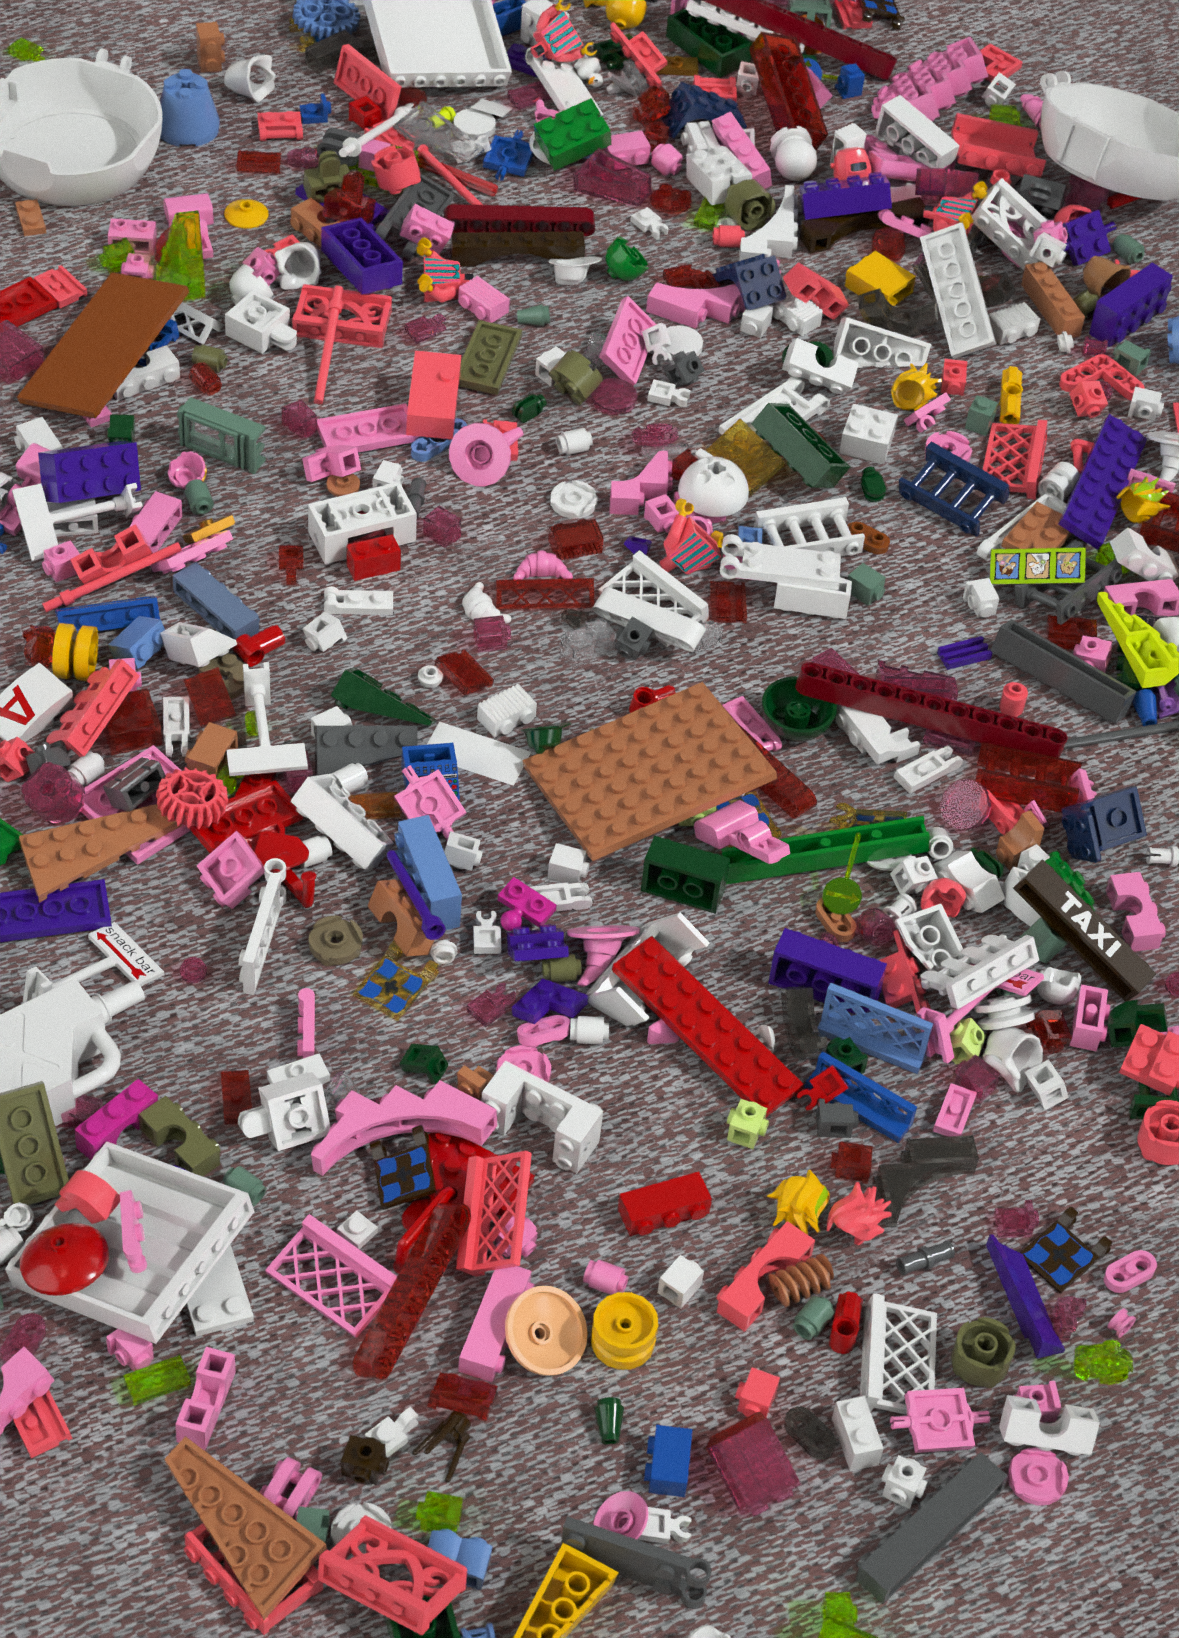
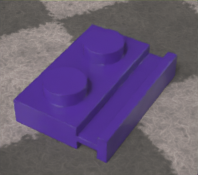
M513 43L506 52L511 69L537 77L532 67L526 62L525 56L528 48ZM543 54V61L548 60Z

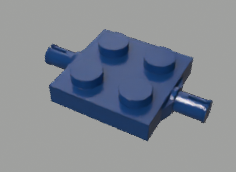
M516 130L513 137L494 136L490 145L491 150L486 153L483 160V168L496 170L495 178L497 180L500 178V181H502L506 173L525 176L534 153L531 151L529 143L521 140L524 136L523 131L520 130L519 132V130Z

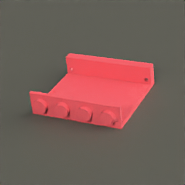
M956 113L951 135L952 139L960 145L956 156L959 164L992 171L1002 169L1011 175L1020 177L1027 174L1041 178L1046 160L1036 158L1034 146L1039 134L1038 130Z

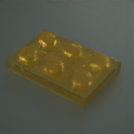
M741 418L706 449L709 454L728 459L742 470L747 479L750 496L785 465V462Z

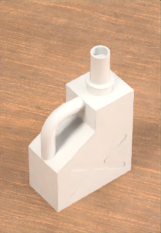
M76 978L1 1014L0 1093L43 1081L55 1126L77 1116V1098L105 1084L115 1076L120 1068L121 1054L116 1043L106 1032L105 1024L112 1022V1016L145 1000L140 984L134 980L102 996L95 993L94 996L90 997ZM102 1053L104 1056L102 1065L96 1070L78 1078L79 1064Z

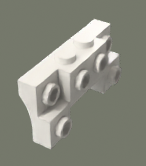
M837 704V714L835 716L837 725L849 736L850 742L862 754L868 752L876 764L892 758L898 763L918 755L920 743L918 741L913 743L909 741V730L907 727L890 734L891 726L883 716Z

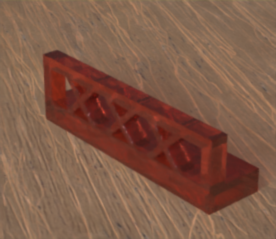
M594 578L494 581L496 609L593 608L595 604ZM566 589H574L571 593L566 591ZM578 589H589V603H579L572 595ZM512 590L518 596L513 604H502L501 591ZM517 590L525 591L522 594H520ZM529 590H537L543 597L536 604H530L523 596ZM553 590H562L567 597L561 603H554L548 595ZM570 598L574 603L565 602ZM521 599L525 604L516 603ZM544 599H546V600L549 602V604H540V603H541Z

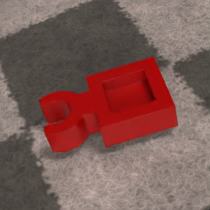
M832 1064L810 1079L813 1088L800 1090L797 1098L799 1099L803 1095L811 1097V1103L805 1106L806 1111L815 1107L820 1097L825 1099L826 1104L849 1087Z

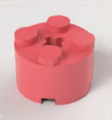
M402 144V148H396L395 145L385 147L374 155V161L371 160L379 187L389 191L390 194H398L403 188L418 184L421 181L414 150L409 145Z
M1162 1100L1146 1110L1137 1135V1142L1145 1159L1163 1165H1179V1102Z

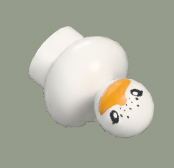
M584 55L574 65L578 70V76L581 80L589 79L588 84L592 87H600L603 83V77L599 74V60Z

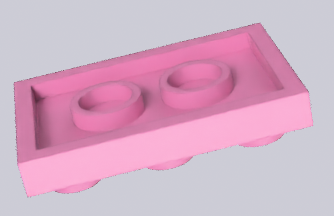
M230 530L212 534L181 548V552L150 565L152 571H162L163 574L171 571L175 572L186 567L185 564L196 562L207 557L206 554L226 548V542L233 540Z

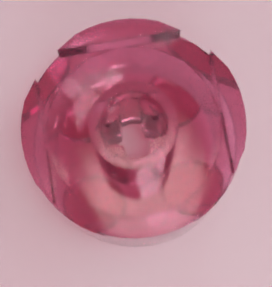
M1071 173L1069 178L1071 189L1066 197V205H1081L1091 211L1099 210L1101 212L1103 207L1099 206L1102 201L1106 202L1109 189L1093 184Z
M51 762L44 763L33 772L21 788L27 806L49 824L55 825L54 823L62 822L64 824L70 822L81 812L84 806L82 800L85 788L82 783L63 766Z

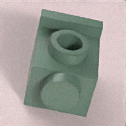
M1125 340L1122 344L1119 343L1115 347L1113 356H1115L1114 360L1136 377L1147 366L1151 349L1147 348L1144 350Z
M299 1506L296 1521L326 1543L330 1525V1510Z

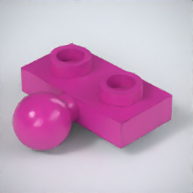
M515 877L502 889L497 899L512 909L504 912L500 920L502 927L510 932L513 931V928L521 926V917H524L540 928L557 908L555 903Z

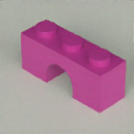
M137 1079L74 1129L76 1148L92 1160L95 1153L102 1148L106 1141L117 1145L120 1133L128 1125L131 1124L137 1130L140 1129L139 1113L157 1102L158 1095L141 1080Z

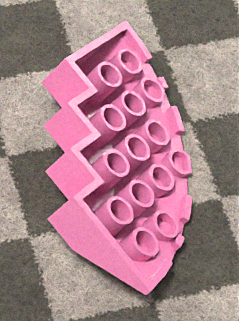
M971 36L947 45V50L937 53L934 51L930 53L924 62L919 59L909 65L907 73H898L892 77L891 81L893 84L888 88L887 85L883 86L878 91V97L873 99L874 105L871 106L873 117L879 119L882 105L901 95L930 121H934L936 117L940 116L938 109L945 110L950 108L952 104L956 103L954 96L966 95L967 91L972 90L971 83H979L984 80L983 78L988 77L982 53Z

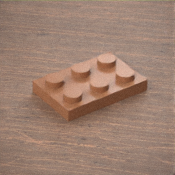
M1036 502L1003 539L1001 547L1005 549L1060 548L1072 533L1058 524L1062 516L1061 513Z

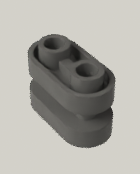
M329 128L317 146V153L320 156L323 152L334 151L337 153L342 165L354 166L359 160V155L356 157H349L348 155L341 157L339 150L343 148V142L347 138L358 139L361 135L338 128Z

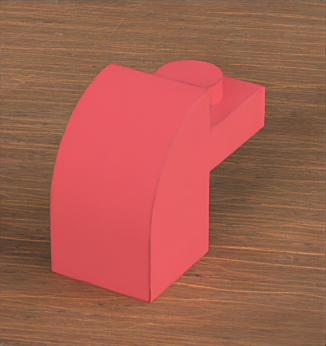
M78 1170L60 1190L59 1194L61 1197L54 1205L61 1212L76 1208L86 1219L94 1224L104 1221L110 1216L120 1203V1195L99 1176L88 1171Z

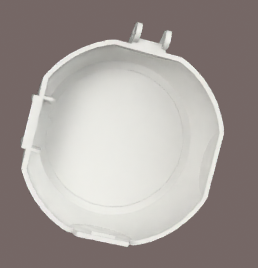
M101 48L97 53L95 63L81 58L42 60L18 67L6 79L1 78V181L13 191L28 199H37L38 202L58 206H81L103 202L124 193L134 186L150 166L157 151L162 131V108L153 89L140 77L129 73L132 65L131 57L124 56L120 66L107 62L108 51Z
M1060 71L1055 75L1047 73L1041 77L1040 84L1045 95L1041 111V134L1044 149L1053 161L1086 181L1122 194L1153 200H1173L1179 198L1178 112L1149 98L1124 90L1091 83L1079 82L1072 84L1070 83L1071 77L1067 71Z

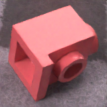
M945 359L941 376V393L964 395L967 361Z

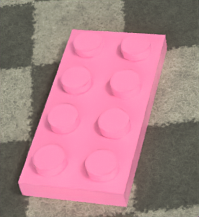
M627 296L620 302L599 358L623 382L632 387L637 383L648 354L642 331L656 324Z
M406 403L316 419V428L324 447L348 445L357 447L358 452L413 443L419 439V436L406 435L408 410Z

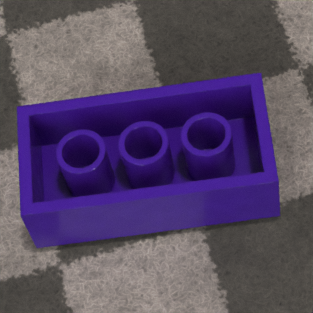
M881 172L869 173V177L860 178V175L847 176L846 180L839 181L838 178H828L823 183H817L814 180L806 181L804 185L799 186L803 216L805 220L892 209L890 182L886 175H882Z
M362 217L321 227V251L362 295L402 285L403 261Z
M1152 262L1097 300L1089 334L1108 347L1117 342L1120 343L1126 335L1134 333L1143 323H1148L1157 313L1161 314L1166 309L1167 296L1172 289L1173 275Z
M117 441L38 453L41 485L46 502L63 503L121 494L126 485L133 483L137 485L135 491H141L137 442Z
M784 928L774 950L768 983L825 1003L830 983L878 1001L887 963L855 953L850 949L835 946L824 940L815 939L801 932ZM834 995L840 1003L846 1002L843 998ZM860 1006L865 1013L871 1012L869 1008ZM851 1008L846 1009L848 1012L856 1014Z

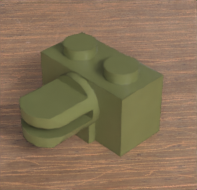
M323 152L319 156L318 168L304 170L303 187L308 199L312 198L316 202L322 203L353 198V178L347 164L340 165L341 162L336 152Z

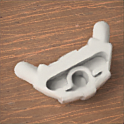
M477 582L463 598L462 605L465 609V614L477 624L497 625L498 623L508 624L511 622V616L500 614V610L496 609L493 605L492 599L486 593H483V583Z

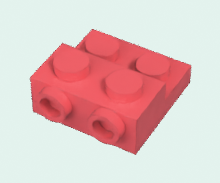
M1140 1024L1119 1073L1170 1096L1174 1087L1179 1089V1035L1170 1031L1165 1035Z

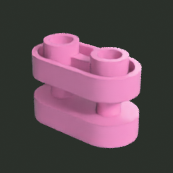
M287 1457L284 1461L280 1460L276 1464L272 1474L273 1479L268 1486L264 1485L259 1493L296 1520L299 1506L307 1507L321 1482L322 1472L309 1467L304 1474L299 1473L300 1462ZM292 1484H295L296 1487L288 1499L285 1498Z

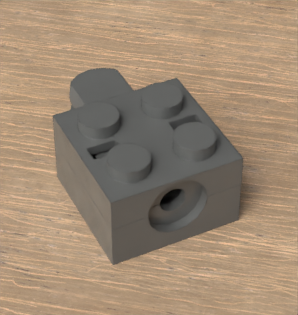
M1024 174L1018 193L1032 207L1041 211L1043 216L1054 218L1055 214L1063 207L1067 187L1065 184Z

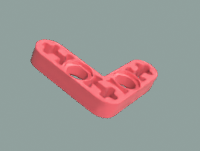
M1104 354L1096 355L1063 372L1059 382L1062 390L1071 392L1081 381H1097L1102 378L1130 401H1132L1135 387L1145 389L1142 382L1110 356ZM1081 372H1089L1091 375H1084ZM1113 376H1119L1123 378V380L1113 378Z

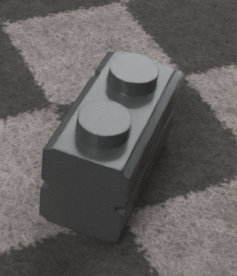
M141 757L103 787L113 808L130 812L157 791L161 779L165 778L166 775L158 761Z

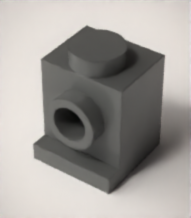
M62 740L34 748L35 753L25 756L31 776L52 772L71 765Z
M819 1099L816 1111L817 1136L851 1138L853 1128L858 1127V1111H853V1104L838 1102L825 1104V1099Z

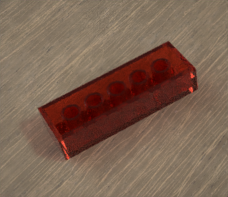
M760 32L749 49L775 131L777 132L784 127H787V129H797V126H800L810 134L812 146L817 151L828 136V132L797 37Z

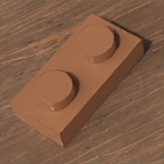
M38 200L15 202L24 236L46 233V226Z

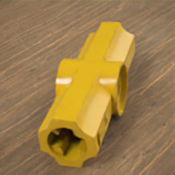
M1009 366V368L1002 371L999 421L1003 424H1019L1023 387L1022 372L1018 370V367Z

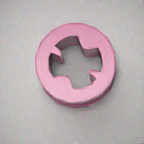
M1125 1308L1121 1309L1107 1326L1110 1331H1116L1118 1338L1128 1332L1136 1321L1134 1316L1127 1315L1128 1311Z

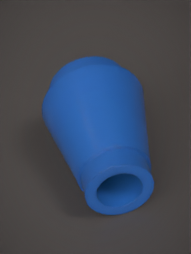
M1149 689L1137 691L1132 704L1142 725L1157 724L1156 695Z

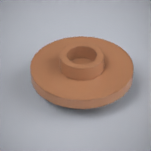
M353 473L344 477L330 475L327 479V489L337 497L355 493L360 489V480Z

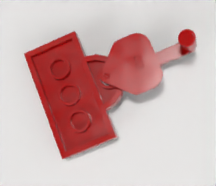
M276 780L228 799L226 811L223 817H220L218 823L212 822L210 827L202 825L200 829L196 826L189 828L209 853L213 852L235 831L239 832L263 865L273 858L281 859L285 862L286 878L283 883L305 908L312 907L314 903L316 873L312 871L304 872L301 874L300 880L291 869L308 860L309 850L298 837L285 834V827L303 820V816L297 812V807L291 802L292 798ZM279 869L270 870V872L272 873H278L281 871Z
M433 1132L429 1134V1150L436 1193L428 1195L430 1199L413 1201L404 1211L401 1221L407 1231L397 1244L396 1257L393 1264V1269L396 1273L405 1274L410 1270V1262L408 1261L410 1249L420 1237L436 1246H446L453 1242L461 1230L459 1214L463 1212L469 1157L479 1156L485 1159L498 1155L461 1137ZM499 1165L496 1168V1176L501 1170ZM515 1165L511 1172L515 1175L520 1167ZM532 1173L529 1174L528 1189L534 1182L535 1175ZM507 1176L499 1186L502 1191L511 1181ZM517 1188L508 1198L511 1203L517 1197ZM496 1192L493 1195V1203L499 1197ZM504 1204L497 1212V1215L501 1217L507 1210Z

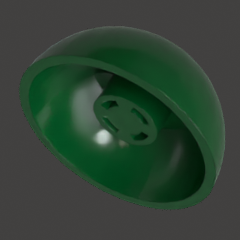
M797 676L779 679L767 687L762 697V711L768 726L780 737L795 742L809 741L822 735L831 726L835 718L837 704L800 694L795 688Z

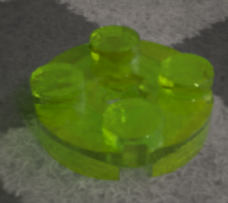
M1106 1340L1102 1344L1089 1346L1080 1345L1075 1348L1073 1359L1074 1373L1078 1378L1088 1382V1377L1099 1378V1384L1112 1385L1121 1383L1128 1379L1130 1371L1133 1373V1356L1129 1351L1121 1348L1120 1342L1116 1340Z

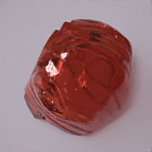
M894 227L876 230L871 240L872 253L877 251L894 263L899 262L906 252L904 232Z
M30 625V628L23 632V638L26 640L23 653L28 661H24L25 665L34 667L41 663L46 669L51 665L56 634L51 627Z

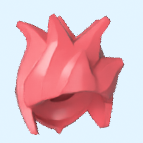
M856 1182L853 1191L831 1207L826 1230L829 1232L833 1223H835L837 1229L840 1228L855 1236L854 1243L859 1246L864 1241H870L878 1234L884 1232V1229L878 1223L882 1219L892 1216L891 1212L884 1211L891 1201L883 1203V1198L875 1201L876 1187H868L862 1193L860 1183Z

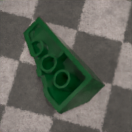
M356 667L345 669L330 695L336 699L335 703L346 710L350 707L360 711L428 726L436 722L435 718L409 702L402 703V698L396 692L380 689L383 685L381 682Z

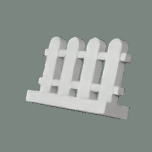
M1003 934L1000 936L987 935L981 939L983 946L979 948H964L961 951V959L950 958L942 961V970L939 972L933 970L923 972L920 976L922 988L936 989L943 996L948 994L951 1007L959 1009L1038 962L1039 957L1034 937L1025 935L1014 942L1008 940L1006 935Z

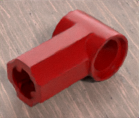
M272 625L253 636L248 634L239 636L236 639L237 645L232 647V650L249 667H253L263 660L265 654L285 644V636L278 625Z
M847 1291L838 1295L829 1345L833 1351L839 1354L850 1353L856 1343L863 1299L857 1293Z

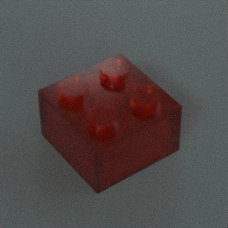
M148 688L128 692L103 729L111 755L149 748L153 745H162L161 724Z

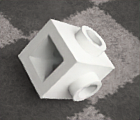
M910 856L904 859L890 873L899 893L907 895L913 893L922 895L926 886L933 880L938 879L927 856L919 858Z
M898 1455L894 1466L888 1464L881 1480L886 1482L882 1496L910 1509L915 1497L921 1499L928 1482L923 1480L927 1468L921 1466L913 1459Z

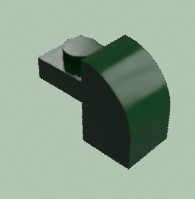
M110 414V428L107 429L109 443L117 441L135 442L134 415Z
M1137 999L1121 1003L1113 1008L1109 1013L1107 1024L1111 1047L1131 1046L1140 1024L1158 1032H1168L1164 1003L1139 1005Z

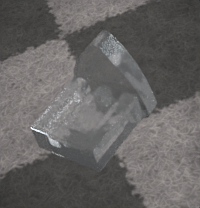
M346 1071L337 1072L327 1088L323 1090L328 1115L336 1116L335 1108L340 1099H345L351 1090L356 1093L360 1092Z

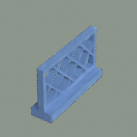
M830 983L827 989L821 1022L817 1027L816 1034L831 1040L836 1037H840L842 1040L850 1037L861 1052L918 1074L926 1058V1050L933 1023ZM834 995L843 998L846 1002L840 1003ZM860 1006L869 1008L871 1012L865 1013ZM851 1008L856 1015L851 1016L846 1009ZM886 1016L894 1018L897 1022L891 1023ZM877 1018L882 1025L876 1026L871 1019ZM912 1026L922 1029L924 1032L916 1033ZM903 1029L907 1035L901 1036L897 1030Z

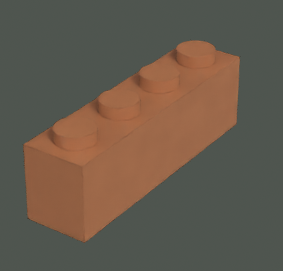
M1042 261L1025 265L1021 285L1055 334L1060 335L1063 331H1066L1067 335H1072V338L1080 337L1085 316L1050 267Z

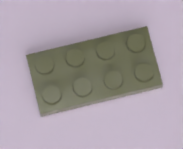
M479 320L461 360L459 386L498 395L522 338L523 330Z
M43 1081L0 1093V1156L13 1204L24 1203L31 1205L61 1196L59 1194L60 1190L69 1181Z

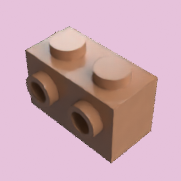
M217 22L196 23L197 59L201 73L222 71V63H225L224 50H221V46L225 45L224 33H220Z
M209 722L204 731L201 730L198 733L194 747L192 749L189 748L186 753L185 763H187V768L194 770L196 767L197 771L201 772L207 770L208 775L216 774V779H219L228 765L226 750L238 749L237 731Z

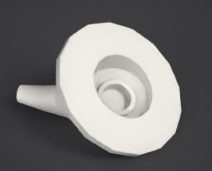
M1149 432L1147 437L1160 443V455L1163 456L1162 471L1159 478L1171 481L1179 472V433Z

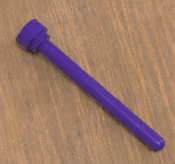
M389 850L386 857L423 920L421 926L423 933L429 940L439 939L446 931L441 918L431 914L397 853L394 850Z

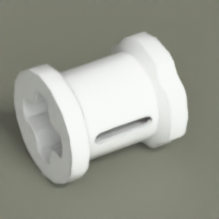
M901 893L891 906H886L883 909L882 915L885 921L897 927L895 920L915 913L917 905L912 897Z

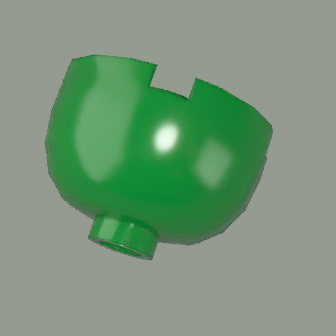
M621 236L617 237L607 248L605 261L609 267L607 272L614 279L620 278L624 281H632L638 279L649 269V267H646L648 262L635 246L632 248L627 246L626 244L629 241Z

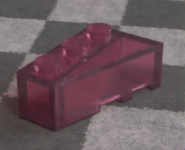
M600 148L573 174L574 192L640 206L652 194L650 174Z
M948 168L917 169L915 195L924 196V200L937 201V197H940L939 201H941L942 197L945 196L963 197L971 191L975 192L973 187L978 183L979 173L962 172L960 170L951 171Z

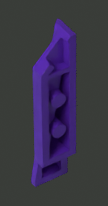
M990 1234L986 1244L1023 1336L1025 1339L1029 1338L1036 1358L1064 1353L1065 1348L1053 1330L1054 1327L1023 1254L999 1243L997 1238Z

